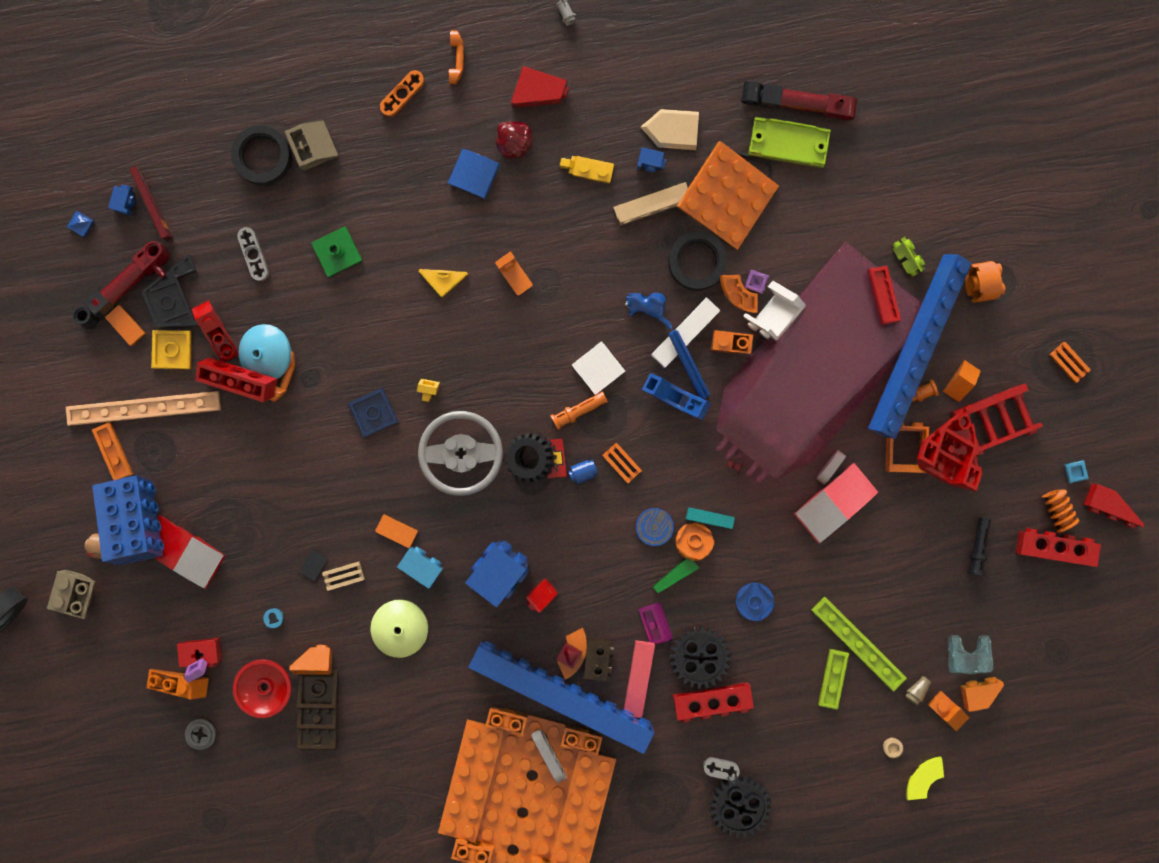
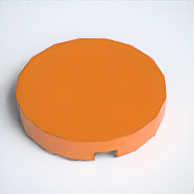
M697 522L684 525L678 531L675 539L679 554L691 561H700L706 558L714 546V539L710 529Z

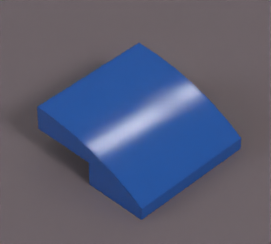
M463 148L448 184L467 191L469 194L486 199L500 164Z

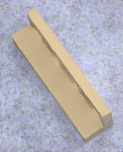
M686 182L613 207L619 226L676 207L688 189Z

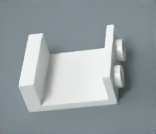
M772 281L768 287L775 294L755 319L748 314H745L744 317L748 321L747 325L752 330H760L759 333L766 339L771 337L777 341L806 307V304L798 295Z

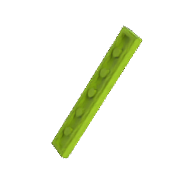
M823 597L811 609L893 692L907 679L826 597Z

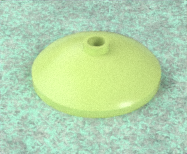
M390 601L381 606L372 619V639L377 648L386 655L397 658L410 656L416 653L427 639V618L424 612L410 601ZM395 627L401 628L400 634L395 632Z

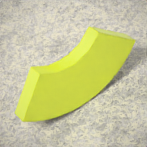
M941 757L925 761L910 777L906 790L907 800L927 798L930 785L937 779L944 777Z

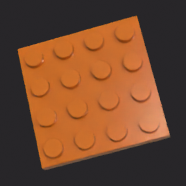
M718 142L677 207L732 248L738 250L779 185L723 142Z

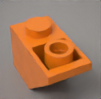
M715 330L712 334L711 351L751 354L753 335Z
M996 677L985 678L984 682L979 683L977 681L966 682V685L960 686L964 708L969 712L988 709L1003 688L1004 683L996 679Z

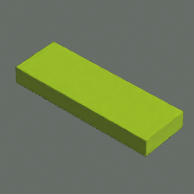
M829 649L818 702L819 706L838 710L849 658L848 652Z

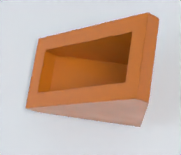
M964 360L943 392L957 402H960L976 385L980 370Z

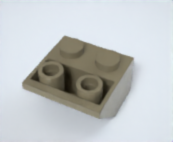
M324 120L300 124L285 131L299 167L303 171L339 157Z
M57 571L47 609L85 619L96 581L73 571Z

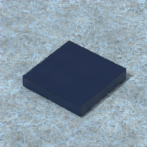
M383 387L348 403L363 438L399 423Z

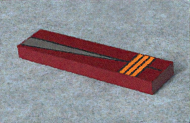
M137 166L130 168L131 175L160 238L166 241L172 239L170 230L142 170Z

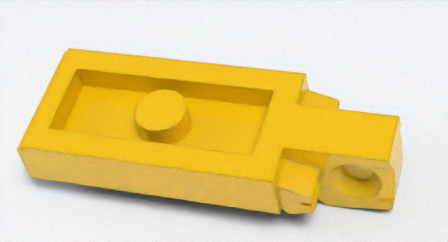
M572 156L571 160L561 158L560 168L569 169L568 173L575 177L608 184L611 182L613 163L579 156Z

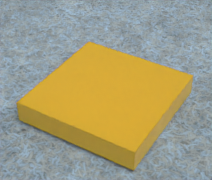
M152 330L151 368L191 369L192 331Z

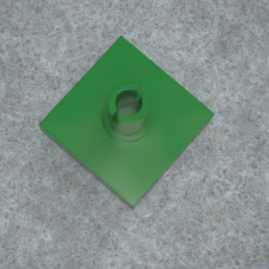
M346 226L311 242L328 278L363 262Z

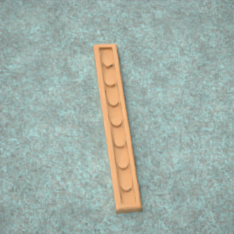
M220 391L66 407L67 425L73 426L220 411Z

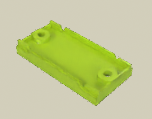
M755 117L748 155L824 168L831 130L813 125ZM757 134L761 135L760 139L756 137ZM822 144L823 149H819L818 145Z

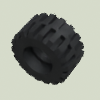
M531 433L517 436L518 438L511 440L512 444H508L506 447L509 450L504 454V456H507V460H504V462L509 465L506 469L508 472L513 473L512 477L518 478L521 482H534L544 479L548 474L552 473L553 470L551 469L556 465L554 460L557 459V455H554L553 452L556 449L551 447L552 442L546 440L547 437ZM528 446L533 447L539 455V462L534 469L528 468L523 462V452Z

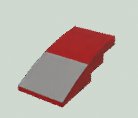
M159 515L158 520L161 524L160 538L163 541L164 550H162L163 556L154 559L193 583L207 589L226 555L200 537L192 535L181 526H177L164 516Z

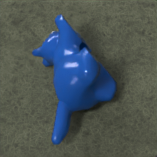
M628 293L625 305L629 311V316H633L634 313L641 311L657 318L668 329H672L670 321L664 317L666 298L663 294L652 293L645 297L640 293Z

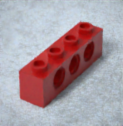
M210 357L197 363L195 381L260 402H265L275 397L277 378Z
M1026 528V531H1019L1016 547L1017 554L1098 567L1101 544L1094 543L1095 539L1083 537V540L1079 541L1075 540L1076 536L1066 534L1061 538L1056 537L1057 533L1045 531L1044 535L1037 534L1038 530ZM1038 539H1041L1043 545L1038 549L1036 542ZM1060 542L1062 547L1061 550L1057 552L1055 550L1056 543ZM1079 545L1080 553L1076 555L1074 548Z
M748 682L673 694L677 721L681 720L683 723L693 721L692 718L697 717L709 719L712 717L711 715L715 714L728 716L733 711L746 713L750 711L749 709L754 708L751 688ZM730 696L737 697L735 704L727 703ZM711 699L718 700V705L714 708L708 706V702ZM692 702L699 703V708L695 711L689 709V705Z

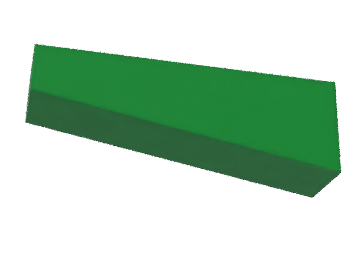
M685 558L658 581L653 588L657 593H660L696 571L699 567L694 561Z

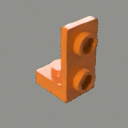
M511 251L495 262L517 296L533 286Z

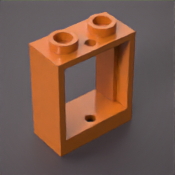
M903 422L899 430L920 432L919 452L923 440L929 436V427H924L923 423L912 422L911 426H904ZM886 437L885 472L926 473L919 469L918 465L893 464L894 439Z

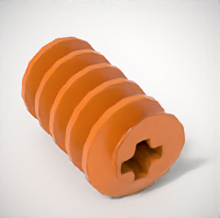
M1063 489L1054 490L1042 496V498H1049L1045 505H1052L1048 512H1055L1051 519H1058L1054 523V526H1061L1057 530L1058 533L1069 530L1079 523L1078 518H1073L1076 516V512L1070 511L1073 505L1067 504L1070 498L1064 497L1067 491Z

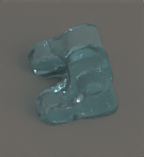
M951 635L949 637L948 669L951 673L979 674L988 673L993 670L991 639L988 635L978 637L977 647L973 653H968L964 650L960 636Z

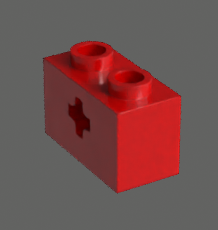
M220 638L184 641L177 644L179 667H186V670L189 665L203 658L207 662L206 668L215 667L217 663L222 661ZM198 651L199 653H203L202 657L200 655H197Z

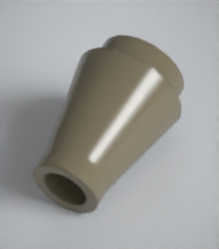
M922 676L920 680L906 691L905 698L915 706H918L919 703L923 702L932 683Z

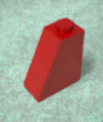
M523 66L511 105L514 108L561 103L562 99H566L569 87H567V80Z

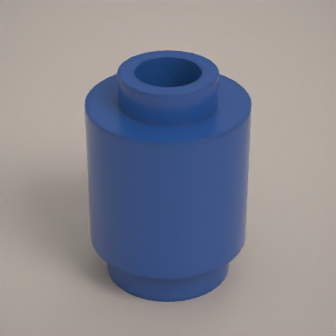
M586 460L571 466V471L568 472L571 481H576L577 485L594 478L598 474L593 460Z

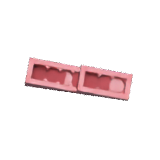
M635 640L624 709L634 713V717L641 718L655 644Z

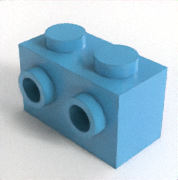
M417 546L415 548L411 547L397 568L429 589L443 570V567L440 566L442 563L434 557L430 559L425 556L426 552Z

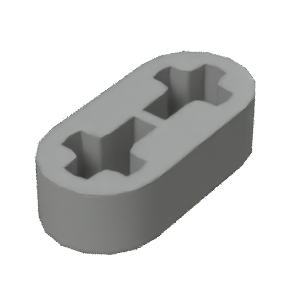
M837 450L819 472L816 479L822 484H826L843 462L846 455Z
M710 757L703 763L705 773L711 777L725 780L729 777L731 781L734 780L735 775L739 777V767L732 761ZM714 762L715 766L720 769L710 771L707 765H711ZM730 766H733L736 772L729 776L728 772L724 771L723 768L730 769Z

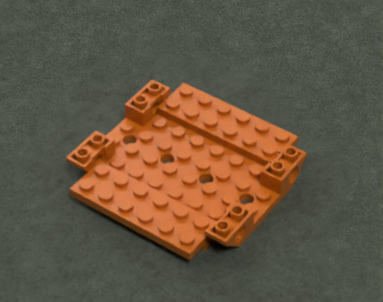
M490 708L486 724L467 719L438 831L439 834L459 838L455 841L451 859L465 863H590L616 763L615 757L599 754L603 737L585 728L512 709ZM539 729H542L547 735L548 741L566 773L567 779L560 783H557L553 778L532 738V733ZM528 771H536L538 777L535 780H530L527 777ZM524 807L528 810V815L521 817L518 815L517 810ZM516 845L519 851L516 854H511L508 852V847Z

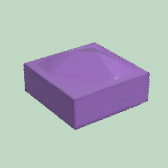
M750 270L745 288L763 294L769 275Z
M204 658L187 667L184 679L188 683L204 675L207 666Z

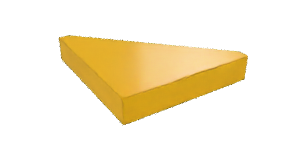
M419 270V273L442 298L468 276L467 272Z

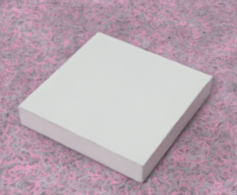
M602 341L572 364L573 368L595 395L625 372Z

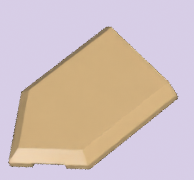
M661 109L640 128L658 148L696 150L699 112Z

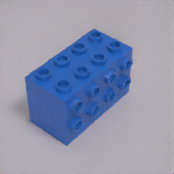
M136 475L92 485L102 562L120 566L163 556L164 544L160 538L161 524L157 517L159 508L155 501L154 494L156 493L154 483Z
M498 540L497 543L492 542L482 554L485 558L480 557L470 569L473 573L465 582L496 608L504 597L507 600L517 587L516 582L520 584L529 571L527 568L529 565L527 562L528 558L520 552L516 554L512 551L513 546L505 540L502 542Z

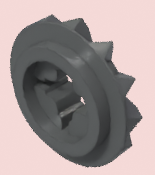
M196 719L185 730L186 742L196 750L207 749L216 738V729L211 722L205 719ZM202 728L203 733L207 736H203L200 740L199 735L195 732H199Z

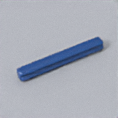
M671 331L668 333V336L699 397L702 399L707 398L710 393L679 331Z

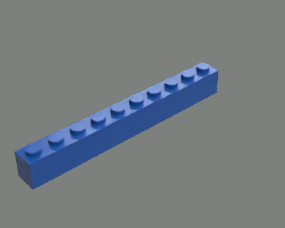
M943 254L868 429L882 437L896 439L972 264L960 255Z

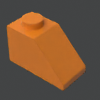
M316 645V648L311 647L290 666L289 670L292 674L331 675L333 651L327 645Z

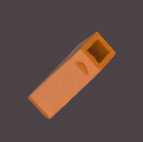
M149 669L147 689L187 699L205 698L209 678L200 676L188 683L184 679L185 673Z

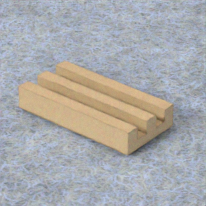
M360 561L322 572L327 585V591L365 580ZM356 566L358 569L332 578L328 576L329 574ZM356 574L360 575V577L341 582L335 585H331L330 583L332 581H336Z

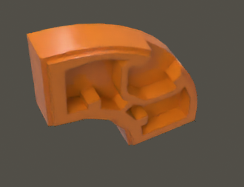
M720 275L722 290L730 303L740 310L758 313V294L751 293L745 289L741 282V276Z
M583 628L566 635L567 643L581 650L582 654L573 669L557 661L565 680L571 677L584 661L587 640Z

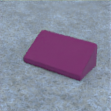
M660 602L638 609L650 643L656 645L672 639V634Z

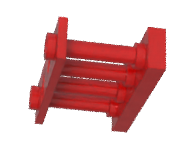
M1026 383L969 404L972 409L970 414L976 412L980 415L990 442L979 445L977 440L979 451L977 456L984 454L985 449L1025 433L1027 436L1038 432V428L1043 427L1042 423H1032L1022 398L1024 396L1023 393L1029 391ZM1011 397L1012 400H1015L1025 424V428L1015 431L1005 407V400ZM991 405L998 408L1008 433L1000 438H997L987 414V407ZM964 406V407H962V408H959V409H957V410H954V411H952V412H949L950 415H951V418L954 417L957 413H959V412H960L962 409H964L966 406Z

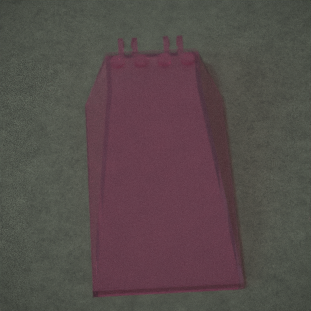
M846 241L799 296L806 304V307L777 341L771 337L769 339L765 338L723 390L716 431L723 435L724 439L716 447V450L718 452L722 450L729 440L734 445L728 450L725 458L729 459L737 449H740L754 461L746 472L747 476L752 475L758 465L764 470L755 480L757 484L765 478L767 473L775 479H779L815 460L898 359L922 303L891 279L902 321L881 326L867 272L869 269L877 267Z

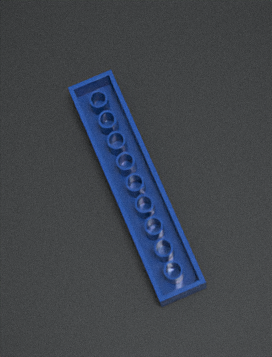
M481 642L468 668L643 754L645 753L654 735L653 726L649 720L643 717L638 719L629 710H619L613 702L608 700L603 702L599 700L598 695L592 692L587 694L581 691L582 688L574 683L569 685L564 682L565 679L558 675L552 677L547 674V670L539 666L534 668L530 666L529 661L523 658L518 660L512 657L513 654L503 649L501 652L495 649L496 645L491 642Z

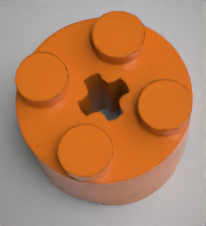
M993 261L971 264L964 280L967 296L971 295L973 298L971 302L995 300L1005 293L1000 263L996 264Z

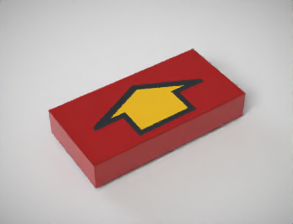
M563 438L550 440L552 442L551 447H555L556 451L553 453L557 455V459L554 460L556 465L551 469L553 470L552 473L548 474L547 477H566Z

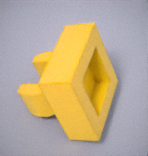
M425 379L419 381L417 392L423 393L422 401L430 402L432 395L437 394L440 382Z

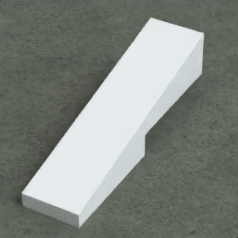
M707 297L675 329L679 331L686 346L720 311ZM669 337L651 354L663 368L678 355Z

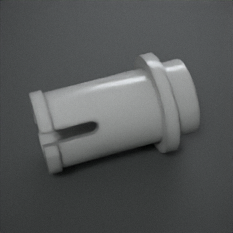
M560 0L556 3V7L563 18L562 22L567 26L575 23L576 14L572 12L568 1L563 0L564 3H562Z

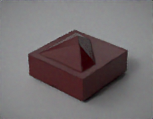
M565 642L556 660L573 669L582 651Z

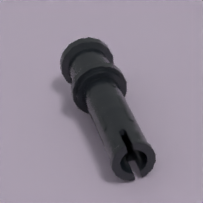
M979 517L974 550L970 554V569L967 570V573L984 576L983 569L984 563L987 560L985 553L991 519Z

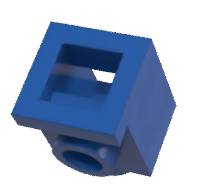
M642 147L637 170H640L641 167H645L644 170L648 172L664 170L666 159L663 158L664 152Z
M123 184L121 187L114 186L108 208L133 216V212L130 211L131 207L135 204V193L132 192L133 187Z

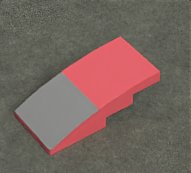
M853 463L822 490L818 491L794 515L819 544L868 503L878 491Z

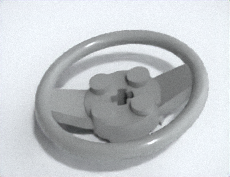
M453 411L436 418L425 429L418 447L419 465L426 479L438 490L455 496L471 495L486 488L497 476L503 459L502 443L496 429L485 418L467 411ZM453 419H468L480 424L490 434L494 443H479L469 435L459 434L447 439L444 444L426 447L434 430L441 424ZM460 448L467 452L463 459H460L456 454ZM494 460L489 474L478 484L467 488H454L443 484L435 478L427 462L446 464L447 468L462 473L472 470L478 463Z

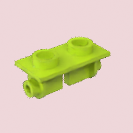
M903 237L901 239L903 243L900 244L897 241L892 246L899 260L906 256L908 260L904 261L902 265L907 274L913 277L918 274L917 269L920 272L924 270L923 266L925 263L921 256H916L913 251L915 247L912 241Z

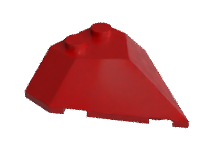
M967 405L923 440L917 461L919 469L942 482L963 489L977 491L982 476L981 466H978L977 461L979 451L974 424H971L970 419L972 409L971 405Z

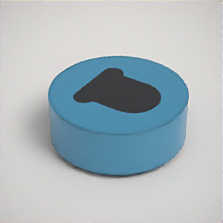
M273 608L264 614L263 620L267 627L277 628L283 623L284 615L279 609Z

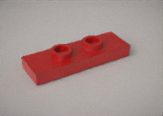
M888 266L869 269L867 272L881 326L901 322Z

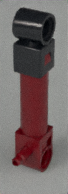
M754 81L744 82L741 102L747 105H759L778 109L779 107L821 113L825 117L843 120H854L857 107V99L854 97L783 89V86L763 85Z
M156 241L147 243L132 257L133 262L105 288L101 291L97 289L84 301L87 307L79 306L75 308L72 314L73 321L86 329H93L97 326L99 318L103 320L116 308L115 303L147 274L151 276L156 272L161 278H165L166 273L161 266L169 260L170 254L168 249Z

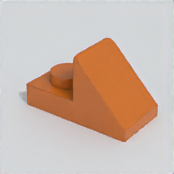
M942 691L928 704L956 732L969 719L968 715Z

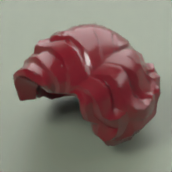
M508 121L500 123L497 127L498 137L496 139V146L505 158L523 157L532 145L531 129L526 123Z

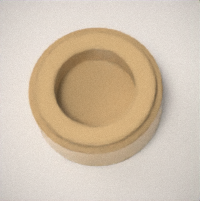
M888 738L883 743V751L888 757L897 758L903 752V745L896 738Z

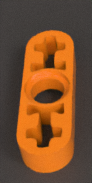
M416 70L409 72L382 100L380 110L386 117L395 116L423 87L425 80L421 72ZM413 76H414L415 78H417V77L419 76L418 79H419L420 82H419L418 84H417V83H413V84L411 85V88H412L413 90L410 91L409 87L406 86L405 84L408 83V85H410V84L413 82L411 78H412ZM400 89H405L408 95L406 98L400 99L397 97V92ZM394 96L395 99H396V101L399 102L400 104L397 105V103L395 102V103L392 105L393 111H390V110L385 111V110H386L385 105H386V104L391 105V104L394 102L393 99H392V97Z

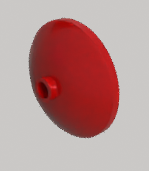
M260 659L252 661L242 667L234 679V699L239 708L252 717H271L279 713L290 699L291 681L289 675L282 666L271 660ZM263 683L268 685L267 690L262 688Z

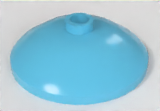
M263 324L252 327L244 334L239 345L240 364L242 368L277 379L280 378L288 369L291 361V347L286 335L272 325Z

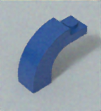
M650 373L642 388L644 392L700 420H703L711 405L707 400L695 396Z

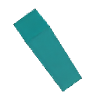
M688 507L685 519L733 529L735 517Z

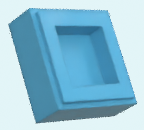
M1084 460L1064 465L1068 483L1089 479Z

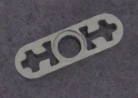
M241 228L237 237L249 272L253 279L265 281L269 277V269L257 235L251 228ZM245 232L252 235L249 237L250 243H255V245L249 246L248 241L242 238L245 236ZM252 249L258 251V257L254 260H251L248 256L249 251ZM252 263H258L259 268L264 270L262 277L255 275L258 269L256 265L252 266Z
M539 729L533 732L532 738L555 781L560 783L566 780V773L543 730Z

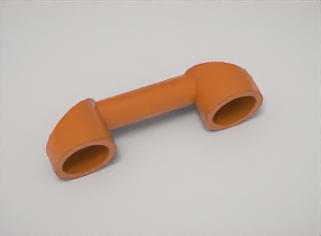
M451 31L450 45L456 46V69H449V84H457L463 74L464 43L458 31Z
M291 351V361L284 373L280 387L276 386L275 397L269 399L273 402L279 400L287 391L296 365L293 351Z

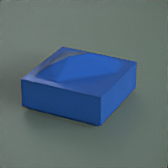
M76 211L67 228L86 237L95 221Z

